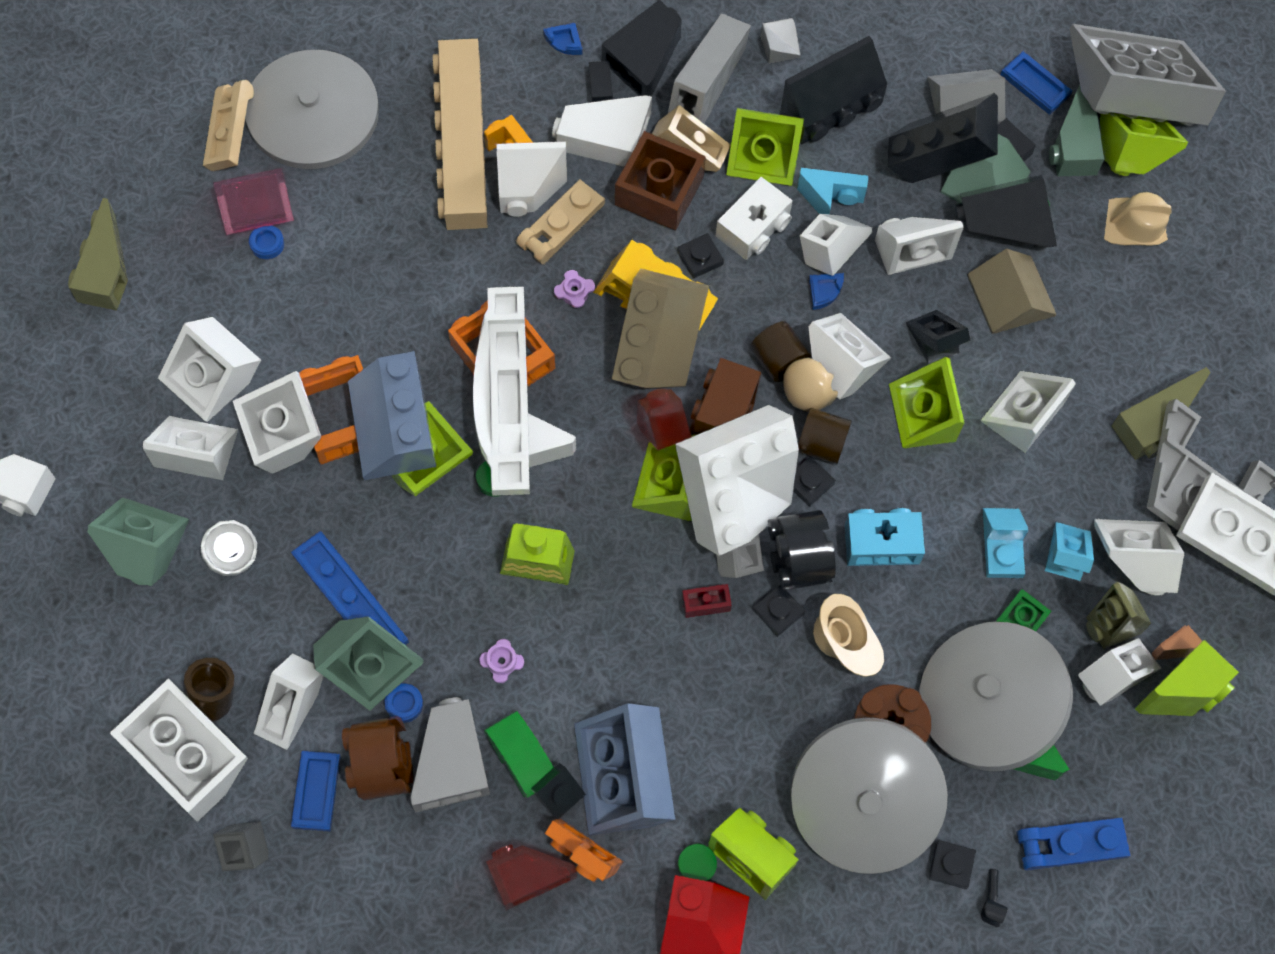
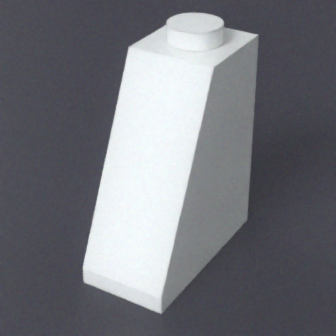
M644 95L565 106L562 118L557 117L555 119L552 137L557 138V142H566L567 153L625 167L640 137L647 129L651 116L652 97Z

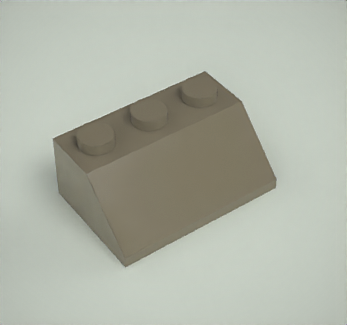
M640 268L633 279L612 380L643 388L686 386L709 285Z

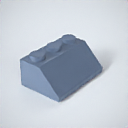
M415 352L376 359L348 381L363 479L369 480L436 467L421 376Z
M627 703L574 724L582 788L586 794L584 796L588 835L651 828L675 820L659 707Z

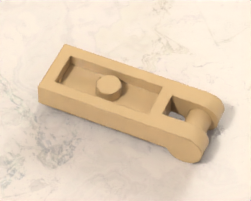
M248 80L235 82L233 86L229 84L219 86L215 90L203 166L210 171L238 166L247 103L254 95L253 86Z
M579 179L530 228H526L521 232L516 240V244L523 250L529 249L534 253V258L538 262L545 264L605 205V198ZM543 235L549 241L542 243L538 238Z

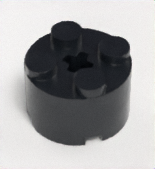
M821 510L781 516L768 520L769 536L771 541H775L776 551L770 553L774 573H779L782 590L833 582L832 578H835L836 564L833 542L828 541L825 532H823V530H829V526Z

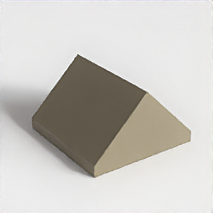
M1006 248L967 275L992 334L1057 315L1035 263L1029 255Z

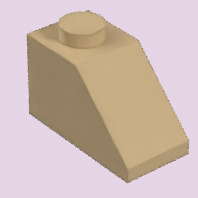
M680 105L659 120L652 133L662 139L706 156L705 170L717 172L721 169L731 144Z

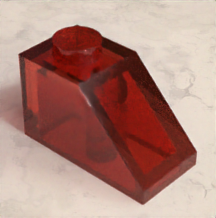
M656 389L649 392L646 398L637 400V425L657 450L691 438L682 401L671 389Z
M512 844L504 846L491 854L493 859L486 861L506 911L578 878L574 864L523 845L515 849Z

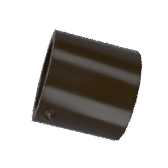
M780 321L769 326L750 345V349L774 382L784 380V373L787 367L794 361L811 358V354L786 321Z
M810 408L798 444L799 453L837 465L852 421Z
M218 658L199 659L192 663L185 672L183 693L213 722L228 714L232 707L235 676L231 667Z

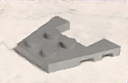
M1174 399L1168 402L1165 410L1147 509L1179 531L1205 478L1211 473H1214L1261 502L1264 499V495L1272 488H1275V471L1262 461L1257 460L1251 462L1239 486L1233 484L1185 448L1201 416L1179 400Z

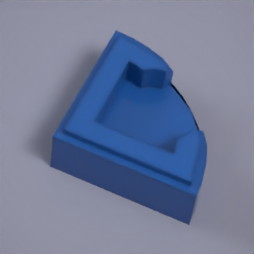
M575 23L543 29L546 41L557 51L569 55L583 54Z
M844 273L834 274L833 276L829 274L809 276L813 310L824 308L836 300L843 286Z

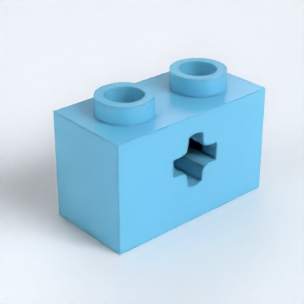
M906 508L893 509L889 513H875L872 509H860L848 514L845 522L847 566L915 565L921 563L925 554L921 512H911V510ZM879 531H884L885 536L888 537L889 540H883V535L878 534Z

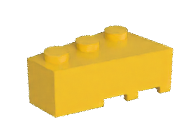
M631 240L611 262L593 293L602 297L604 292H607L623 300L621 307L627 309L633 279L640 268L689 281L692 280L683 275L678 266L664 262L654 255L652 249L647 245ZM708 289L700 328L718 300L716 296L711 294L710 289Z

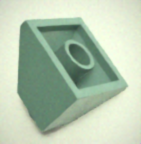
M998 134V155L951 170L940 193L960 203L962 202L960 193L1028 178L1031 171L1010 141Z
M122 497L88 525L87 532L118 576L131 579L133 583L138 585L152 586L166 573L189 519Z
M369 616L341 620L313 644L315 670L370 711L423 664V659Z

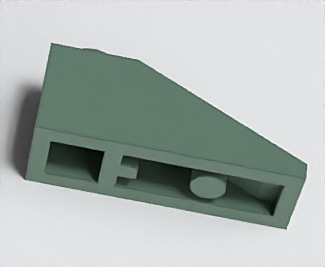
M1080 84L1056 142L1050 146L1049 161L1051 165H1056L1057 177L1097 175L1104 161L1097 112L1090 107V103L1082 94Z

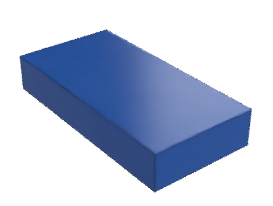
M1024 51L1010 62L1000 74L1049 115L1072 94V90Z
M301 752L291 823L292 829L331 832L341 759L340 754Z

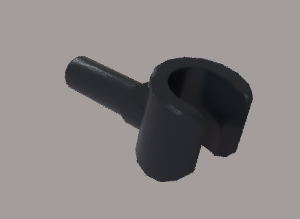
M990 869L987 899L981 911V919L992 926L999 927L1006 917L1008 907L996 902L998 897L999 871Z

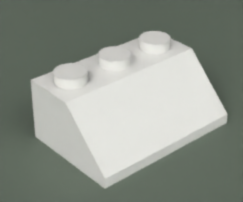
M169 678L110 732L197 822L227 794L248 759Z

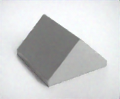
M994 70L928 76L927 79L936 114L995 93L998 96V124L1005 119V78Z

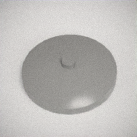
M304 50L285 55L273 61L256 76L252 82L254 95L252 99L248 100L245 116L248 130L255 144L271 159L294 168L318 169L341 163L363 148L376 128L379 116V103L371 78L356 62L344 55L331 51Z
M987 622L974 625L958 632L945 641L928 662L919 690L931 716L930 736L937 745L957 762L984 771L1011 770L1022 767L1041 757L1056 743L1063 733L1071 714L1073 702L1071 678L1058 651L1047 639L1034 630L1009 622Z
M858 718L844 721L828 728L818 735L804 750L795 767L792 778V810L801 835L807 844L824 860L851 872L883 873L911 863L933 843L943 825L947 810L948 794L945 776L933 751L913 731L898 723L884 719Z

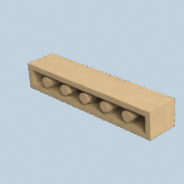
M478 39L438 40L439 54H433L434 74L440 75V82H434L435 102L441 103V110L435 111L436 131H442V139H436L437 160H443V168L437 169L438 189H444V198H438L439 219L445 218L447 230L488 228Z

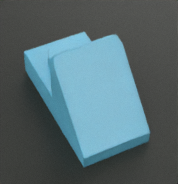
M801 168L797 190L819 214H830L832 199L838 200L839 203L844 205H854L857 202L863 203L867 191L868 176Z
M983 508L986 576L988 578H1023L1025 576L1023 539L1028 533V526L1020 510Z
M1056 522L1045 571L1080 581L1083 572L1090 573L1094 562L1091 531Z

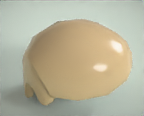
M811 358L796 360L787 367L784 373V391L787 399L794 407L809 412L810 408L817 410L831 405L838 396V391L832 390L831 387L833 374L828 373L823 365Z

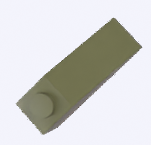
M1207 367L1119 413L1111 427L1135 460L1144 455L1148 459L1157 456L1168 402L1177 399L1189 408L1211 373Z

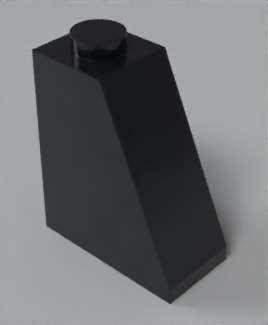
M658 0L602 43L601 61H609L610 70L638 96L646 95L652 97L681 38L682 19L675 9L672 7L668 8L661 0Z
M1041 175L960 193L962 202L955 204L958 220L962 223L966 222L968 231L1046 247L1057 246L1045 181Z

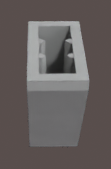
M459 697L448 698L439 702V706L431 708L411 794V803L415 813L490 795L469 699L461 701Z

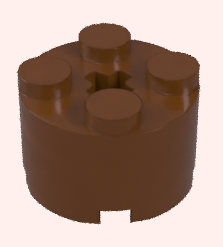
M887 684L870 690L863 696L852 719L878 718L898 723L913 731L925 743L931 732L930 712L920 693L913 688L901 685Z
M399 716L352 724L350 728L342 730L343 746L346 752L349 751L351 764L345 767L346 782L349 789L356 788L358 797L364 801L410 793L412 791L408 785L414 781L410 743L404 742L400 737L399 732L406 731V728Z

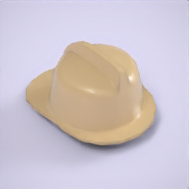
M1150 192L1138 193L1131 198L1109 199L1104 239L1118 245L1153 246L1168 240L1166 227L1172 212L1171 205L1166 204L1161 197Z
M832 594L826 598L820 607V613L813 629L817 646L825 655L838 659L852 673L863 677L875 675L882 668L884 653L860 606L851 597L843 594Z

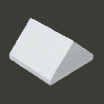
M1020 371L981 419V422L1026 453L1064 405L1076 383L1071 378Z
M169 416L143 442V450L153 467L223 480L238 429Z

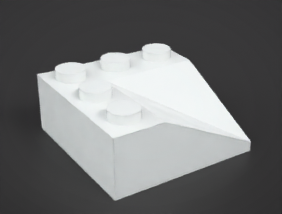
M767 405L676 444L696 541L718 556L751 542L768 526V520L776 519L791 505L799 451L792 415Z

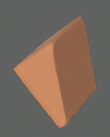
M1185 625L1162 642L1152 652V656L1155 660L1184 658L1202 640L1189 625Z

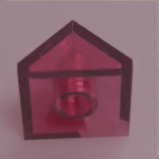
M283 167L213 182L226 235L294 221Z

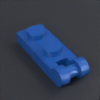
M1122 818L1042 828L1032 827L1016 831L1018 843L1023 844L1025 857L1022 858V863L1025 871L1122 859L1131 856ZM1039 841H1047L1050 854H1040Z

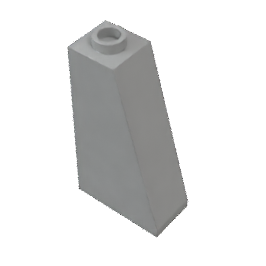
M720 14L675 79L668 113L680 105L705 124L746 49L751 25L725 14Z

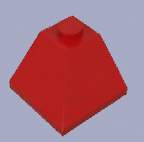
M675 875L660 954H740L750 897L713 882Z

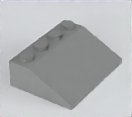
M1077 24L1071 25L1070 35L1081 92L1094 111L1100 114H1109V112L1120 113L1129 118H1137L1138 116L1149 117L1158 122H1165L1166 120L1178 121L1187 126H1193L1194 124L1209 125L1226 90L1184 41Z

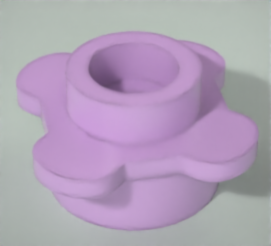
M569 270L564 274L565 279L554 288V294L558 299H563L572 307L580 308L584 306L588 294L595 290V283L591 279L585 280L578 276L577 271ZM572 287H577L578 290H577V291H572L571 288H572Z
M501 639L488 652L481 654L480 665L490 670L495 682L505 683L508 680V675L515 670L523 668L524 658L521 655H516L508 640ZM500 658L506 660L504 664H499Z

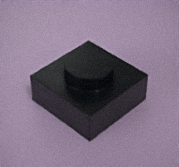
M708 233L678 246L677 252L693 279L722 266L724 263V259Z
M810 456L796 469L793 492L810 507L835 485L836 480Z
M781 584L753 607V611L777 637L805 614L803 607L787 590H782Z
M560 763L531 788L555 819L561 818L586 795L567 768Z
M938 840L936 842L929 880L967 890L970 884L976 850Z

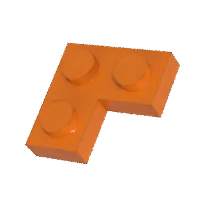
M560 818L553 820L545 832L547 836L553 839L550 843L553 848L566 856H570L573 853L570 859L578 864L575 868L576 871L593 882L597 878L604 881L615 875L624 862Z

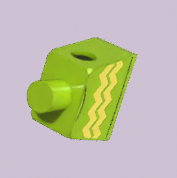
M516 523L512 525L506 541L500 574L568 585L575 550L566 532Z

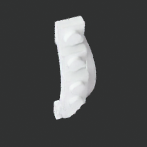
M524 287L487 288L488 310L484 314L480 331L473 382V407L477 438L481 452L491 467L492 496L530 494Z

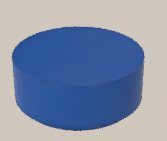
M259 226L249 236L251 251L258 258H275L284 249L283 235L275 226Z
M400 684L385 697V708L390 717L399 716L403 723L413 721L420 715L423 709V699L419 690L413 685Z

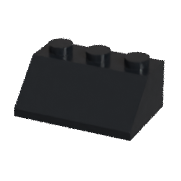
M867 36L785 80L780 115L804 119L800 138L801 145L809 140L816 142L822 139L831 128L837 125L844 127L851 123L857 114L865 110L872 112L883 103L887 81L872 38Z
M992 93L907 124L889 137L888 167L908 183H915L998 155V96Z

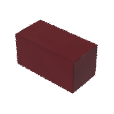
M728 584L682 590L685 618L731 612L732 604Z

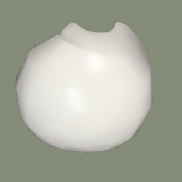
M235 520L219 521L209 528L202 538V559L211 571L222 576H236L248 570L256 558L257 540L246 525ZM238 552V554H237L236 556H234V557H232V558H228V557H230V556H232L233 554H235V553Z

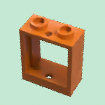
M488 300L481 306L480 310L469 317L463 316L459 318L448 330L450 345L473 374L476 356L467 346V343L480 335L484 314L488 310ZM525 318L526 346L532 352L531 355L526 357L528 387L555 369V354Z
M358 355L353 357L345 356L337 358L331 364L317 369H304L299 372L305 392L309 396L347 383L361 372L363 367ZM355 425L321 436L314 446L321 465L359 452Z

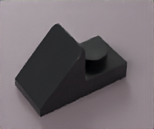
M938 310L906 322L928 364L944 357L949 358L959 354V345L971 341L966 326Z

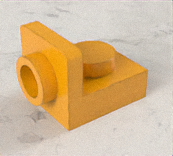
M512 115L503 120L494 121L484 131L485 148L489 152L495 149L497 144L533 143Z

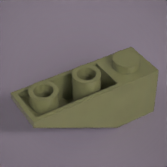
M103 198L99 209L95 210L92 214L91 231L88 238L84 239L81 243L80 260L77 268L73 269L69 275L68 286L78 303L117 311L128 278L116 215L109 200Z
M1120 582L1114 583L1086 617L1088 620L1086 627L1090 637L1095 642L1099 641L1103 650L1142 634L1151 624L1134 591Z

